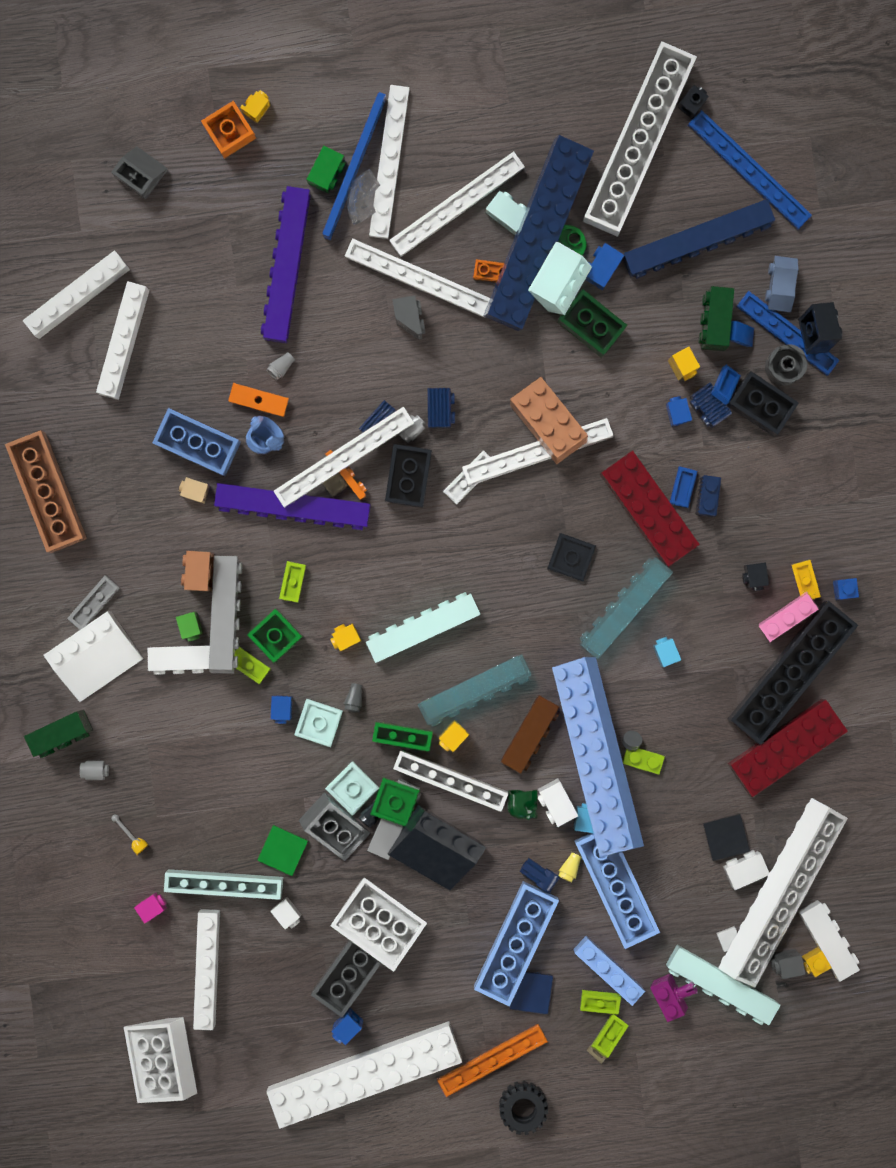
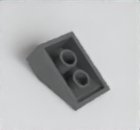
M325 792L299 819L305 832L344 861L370 834L360 822Z

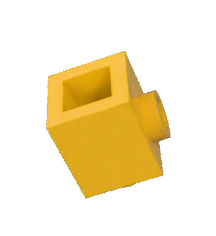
M345 624L334 628L333 638L330 639L334 648H339L340 651L361 641L354 624L347 627Z
M818 947L802 956L805 962L803 963L807 974L811 973L814 977L832 968L823 951Z

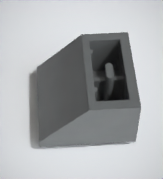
M136 146L120 159L111 173L117 180L146 200L168 168Z
M415 295L392 299L396 324L418 340L422 339V334H425L423 319L419 320V315H422L420 300L416 301Z

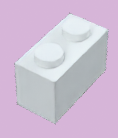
M754 850L745 853L744 857L739 860L733 858L727 861V865L723 866L734 890L762 879L769 874L761 853Z

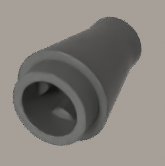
M351 683L350 690L343 704L345 705L344 710L351 712L360 711V708H362V685Z

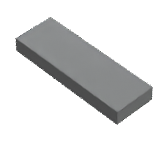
M105 575L67 619L81 630L95 618L120 587Z

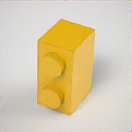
M690 347L672 355L668 360L678 381L684 379V381L689 380L697 374V370L700 368Z
M454 720L439 736L441 740L439 744L447 752L449 750L454 752L469 736V733Z

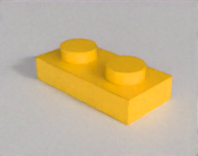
M811 560L792 564L800 596L807 591L812 599L821 597Z

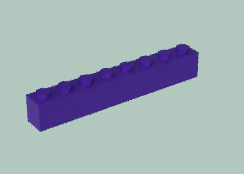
M287 186L286 192H282L281 203H284L283 210L279 211L278 221L281 222L280 229L276 230L275 240L278 241L277 248L273 249L272 259H275L274 267L270 268L269 277L272 278L271 286L268 285L267 287L269 302L268 305L265 304L264 306L266 321L261 326V335L267 341L288 343L311 197L310 189Z
M217 483L214 506L219 507V511L230 512V509L238 510V514L249 515V512H256L257 516L268 518V514L276 515L275 519L287 520V517H293L296 522L306 523V519L314 520L313 524L325 525V522L333 523V527L344 528L345 524L352 525V529L363 530V527L368 528L371 506L368 503L303 495L284 508L272 490Z

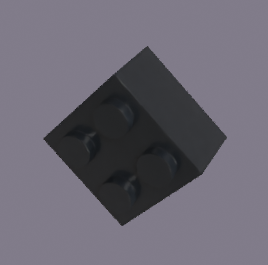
M834 302L812 304L798 319L806 355L828 353L842 339V328L839 327L838 311L835 309Z

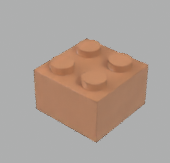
M187 551L186 555H183L185 574H182L181 585L184 586V590L212 592L214 553Z

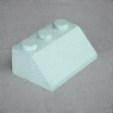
M556 242L528 291L548 312L565 315L592 266L582 255Z

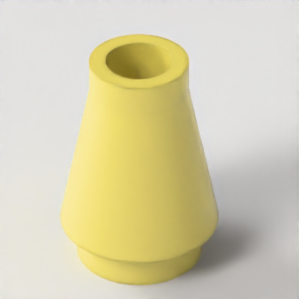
M571 852L569 858L558 870L560 872L558 876L572 883L573 879H576L582 857Z

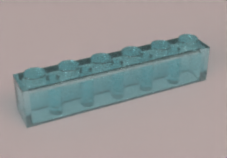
M654 557L652 560L649 558L642 565L644 570L640 574L636 573L630 579L631 585L627 589L623 587L617 594L618 600L615 603L611 601L604 609L606 614L602 618L598 616L592 623L593 629L590 632L586 630L579 638L581 640L579 645L593 657H596L597 660L673 573L658 558Z
M522 654L418 703V706L427 725L432 724V726L442 723V718L448 715L452 718L460 714L459 710L464 707L467 710L477 706V701L481 699L487 701L495 697L494 693L500 690L504 693L512 689L511 685L516 682L520 685L529 681V676L532 674Z

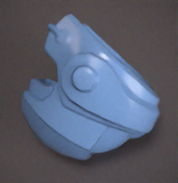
M253 417L250 423L251 428L246 434L248 447L257 454H267L270 451L280 450L284 443V434L280 427L268 417Z

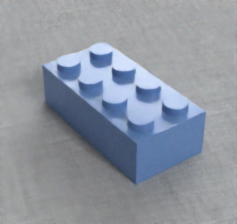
M168 408L152 443L222 476H226L241 442L236 438Z

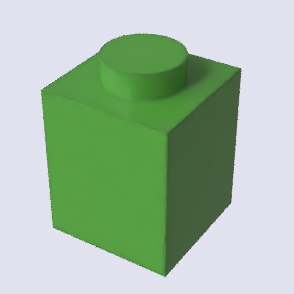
M197 612L176 617L182 639H187L190 642L199 639L198 635L203 634Z

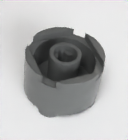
M792 344L779 346L767 357L765 372L770 380L778 385L786 386L793 384L802 378L807 370L806 355L798 346ZM786 361L788 362V368H787V369L784 368V364H783V363L786 362Z

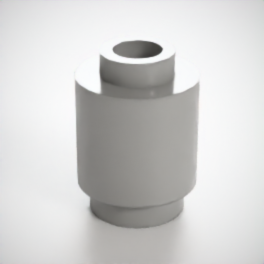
M411 415L410 417L414 424L398 434L407 443L413 441L425 429L423 426L425 422L418 415L416 417Z
M85 761V763L80 764V777L85 778V780H105V777L109 776V765H106L105 761Z

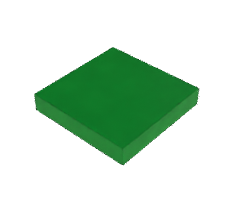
M383 777L371 815L406 826L420 790Z
M273 825L257 861L293 876L308 840Z

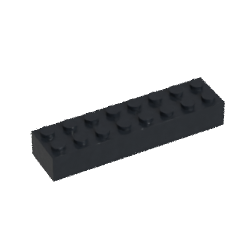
M824 601L819 606V610L810 617L728 717L731 723L757 744H762L858 627L857 623L830 601Z

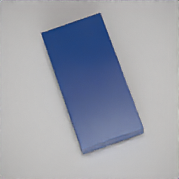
M732 321L730 341L745 347H753L754 328L738 321Z
M726 364L722 367L711 394L723 404H728L741 375Z
M678 467L669 501L672 505L684 508L689 507L698 471Z

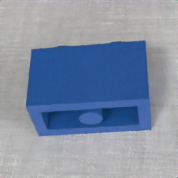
M606 243L603 247L598 246L593 254L596 258L592 264L588 262L592 268L585 279L600 290L604 289L624 257L622 253Z
M349 1008L342 1018L339 1017L333 1024L331 1031L333 1038L338 1043L342 1042L346 1045L362 1029L363 1019L354 1010Z

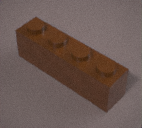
M538 695L503 755L501 763L520 774L523 770L527 771L531 764L529 760L531 755L537 754L541 747L539 744L541 738H546L551 729L548 727L552 720L555 722L560 714V711H558L559 706Z

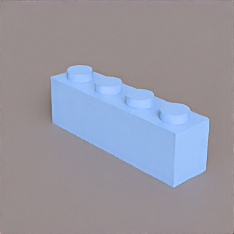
M585 936L573 949L574 953L632 1006L645 992L644 988L588 936Z

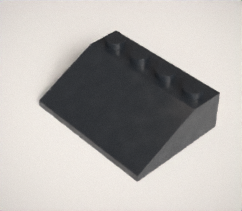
M418 805L389 850L388 855L444 888L451 890L477 864L486 847L476 838Z

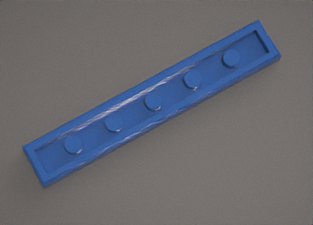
M748 291L736 307L785 345L792 344L798 346L806 355L801 330L775 310H769L767 304ZM830 352L805 356L810 364L826 376L830 374L839 362V359Z

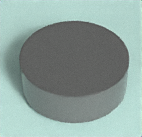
M636 731L626 732L622 739L623 746L628 750H637L642 743V737Z

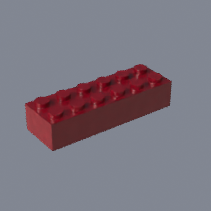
M633 450L600 473L602 479L665 567H669L700 545Z
M820 699L769 734L761 745L756 743L727 764L746 792L751 797H754L848 731L827 700Z

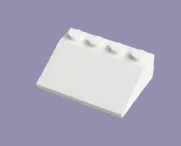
M107 611L44 654L52 669L79 702L143 660V657L111 611Z
M363 878L330 926L394 972L427 923L366 878Z
M183 1017L167 1018L124 1027L138 1103L182 1101L197 1094Z

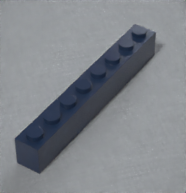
M768 199L628 251L623 254V260L630 278L635 276L638 279L647 275L646 272L650 270L657 272L664 269L666 264H678L682 262L684 257L694 258L700 255V251L707 249V252L717 249L721 243L728 245L735 242L737 237H749L754 234L753 231L758 229L761 231L770 229L772 227L771 224L775 222V217Z

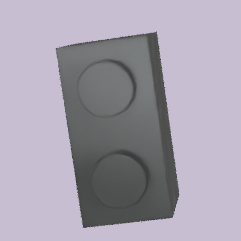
M795 949L776 952L773 954V959H770L772 970L782 979L806 975L802 955Z

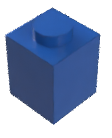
M681 396L671 398L670 402L666 404L671 427L691 422L692 417L687 398L681 399Z
M857 578L833 581L835 600L859 597Z
M273 695L271 699V719H274L275 723L286 724L287 720H291L292 696Z

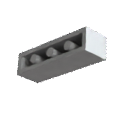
M400 778L397 781L401 784L416 789H420V787L415 786L409 782H406ZM419 792V794H418V797H417V800H416V804L418 803L419 798H420V796H421V794H422V793H420V792ZM381 818L367 851L389 860L388 852L404 827Z

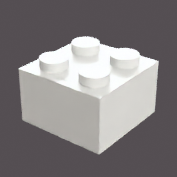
M558 778L538 789V799L542 807L547 806L548 811H546V814L551 824L556 823L557 827L578 817Z

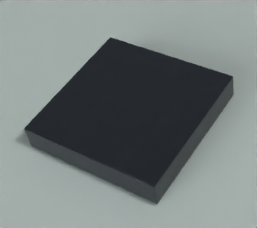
M559 533L547 569L583 582L596 545Z
M741 814L703 823L712 861L750 852Z

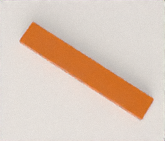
M536 1024L437 1078V1081L445 1096L448 1097L548 1041L539 1024Z

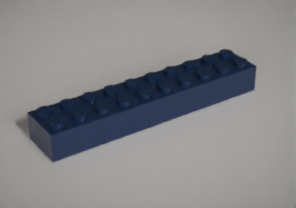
M561 135L554 139L483 315L484 317L516 331L523 329L535 299L528 290L554 244L559 240L594 150Z

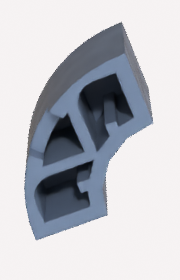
M775 256L774 262L769 264L768 274L771 275L769 290H766L765 301L768 302L769 310L791 312L795 299L798 259Z

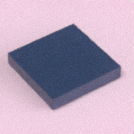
M526 971L510 1004V1009L548 1014L553 975Z

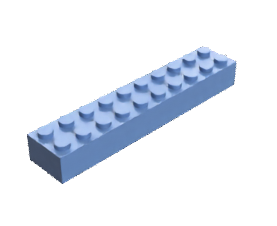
M584 657L552 667L599 856L612 855L643 847L644 844L596 657Z

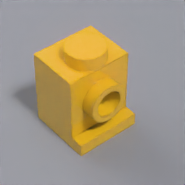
M261 90L259 92L256 91L254 95L251 94L247 98L246 106L241 105V112L258 123L270 107L269 97Z

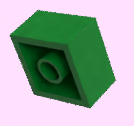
M275 608L247 634L273 663H276L303 637L278 608Z

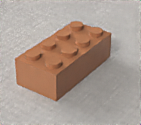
M542 377L510 399L512 409L556 464L587 443V433Z

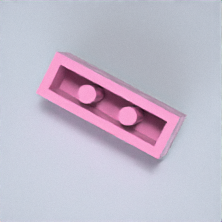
M806 591L759 623V627L771 642L819 609Z

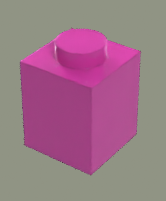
M155 892L137 904L134 909L145 924L166 909V901L161 894L158 895Z

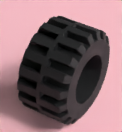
M518 1081L514 1082L515 1085L511 1086L510 1084L507 1086V1090H504L502 1097H500L499 1109L501 1120H503L505 1126L509 1127L511 1132L515 1130L516 1134L521 1135V1132H524L525 1135H529V1131L535 1133L537 1132L536 1128L539 1127L541 1129L543 1122L547 1120L548 1104L544 1092L542 1093L539 1086L535 1087V1084L532 1082L530 1084H527V1081H522L521 1084ZM519 1099H529L535 1104V1109L529 1116L520 1117L512 1111L513 1104Z

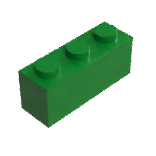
M376 721L372 742L430 751L433 731Z

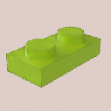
M287 561L279 599L299 603L306 565Z
M241 647L235 651V656H238V668L236 669L258 684H261L271 668Z
M626 748L622 762L625 765L660 774L665 756L640 748L637 750H628Z
M582 990L580 1011L619 1014L621 995L619 993Z
M611 1014L591 1047L605 1058H608L629 1025L614 1014Z

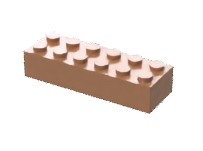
M40 430L5 444L46 552L53 553L86 540L85 532L46 432Z

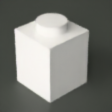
M288 897L270 911L284 929L288 927L292 929L300 922L301 913Z

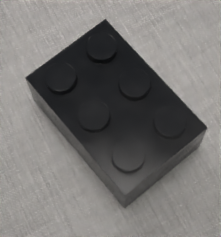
M750 371L733 394L727 406L775 437L780 433L799 402Z
M398 444L393 445L385 503L423 508L432 450Z

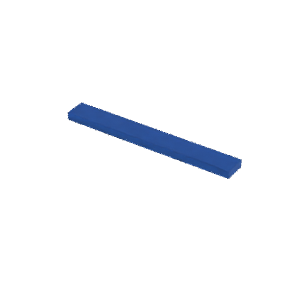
M381 92L377 94L322 234L325 239L331 241L385 105L386 94Z
M702 110L688 124L703 141L764 199H768V202L797 230L812 216Z

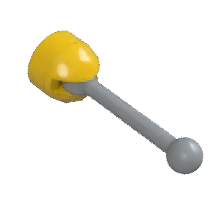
M114 814L112 816V821L116 822L132 840L131 848L136 855L148 847V843L141 838L135 839L119 820L118 815Z

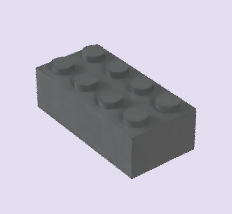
M348 940L312 990L311 996L342 1018L378 969L381 962Z

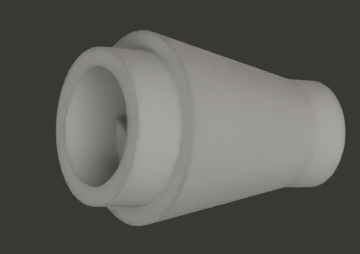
M287 352L270 363L267 372L275 380L282 379L295 359Z

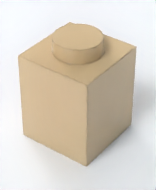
M186 477L185 481H181L179 487L180 496L205 504L210 485Z

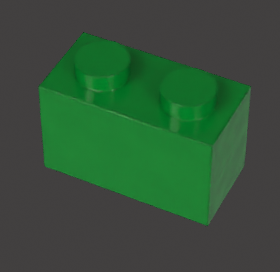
M323 145L306 179L307 183L327 194L330 189L334 190L338 182L336 177L339 172H343L346 166L344 155Z

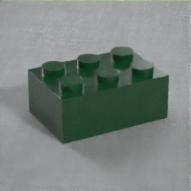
M711 286L705 292V295L703 294L702 306H705V310L701 313L700 325H703V329L699 333L698 344H701L702 350L724 352L729 347L735 288Z
M583 289L573 300L566 314L561 315L557 322L601 358L628 326Z
M80 710L25 735L24 738L32 756H39L41 759L55 753V748L60 750L72 745V740L74 739L77 742L89 737V732L93 731V728L85 711Z

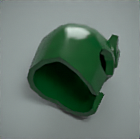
M509 790L507 809L510 815L517 819H537V790Z

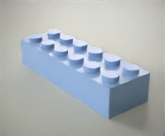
M589 833L574 840L624 948L631 947L660 933L623 852L600 857L594 833Z
M524 881L522 882L474 984V990L510 1006L559 902L558 897L548 894Z

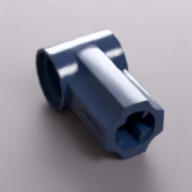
M530 858L524 862L520 869L523 875L534 881L539 888L550 894L560 879L557 874L548 868H543Z

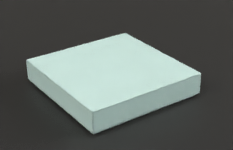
M306 699L294 735L331 747L343 710Z
M352 761L325 789L353 816L379 787Z

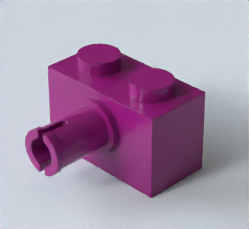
M671 973L655 979L650 987L667 1022L684 1016L688 1009L684 998L698 993L697 988L693 987L695 985L694 982L678 988Z

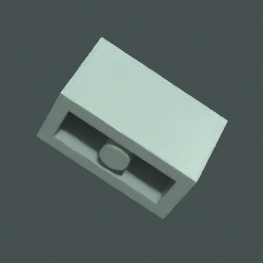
M499 191L487 206L485 213L516 235L527 207L521 203L519 205L513 201L514 198L507 192L502 193Z

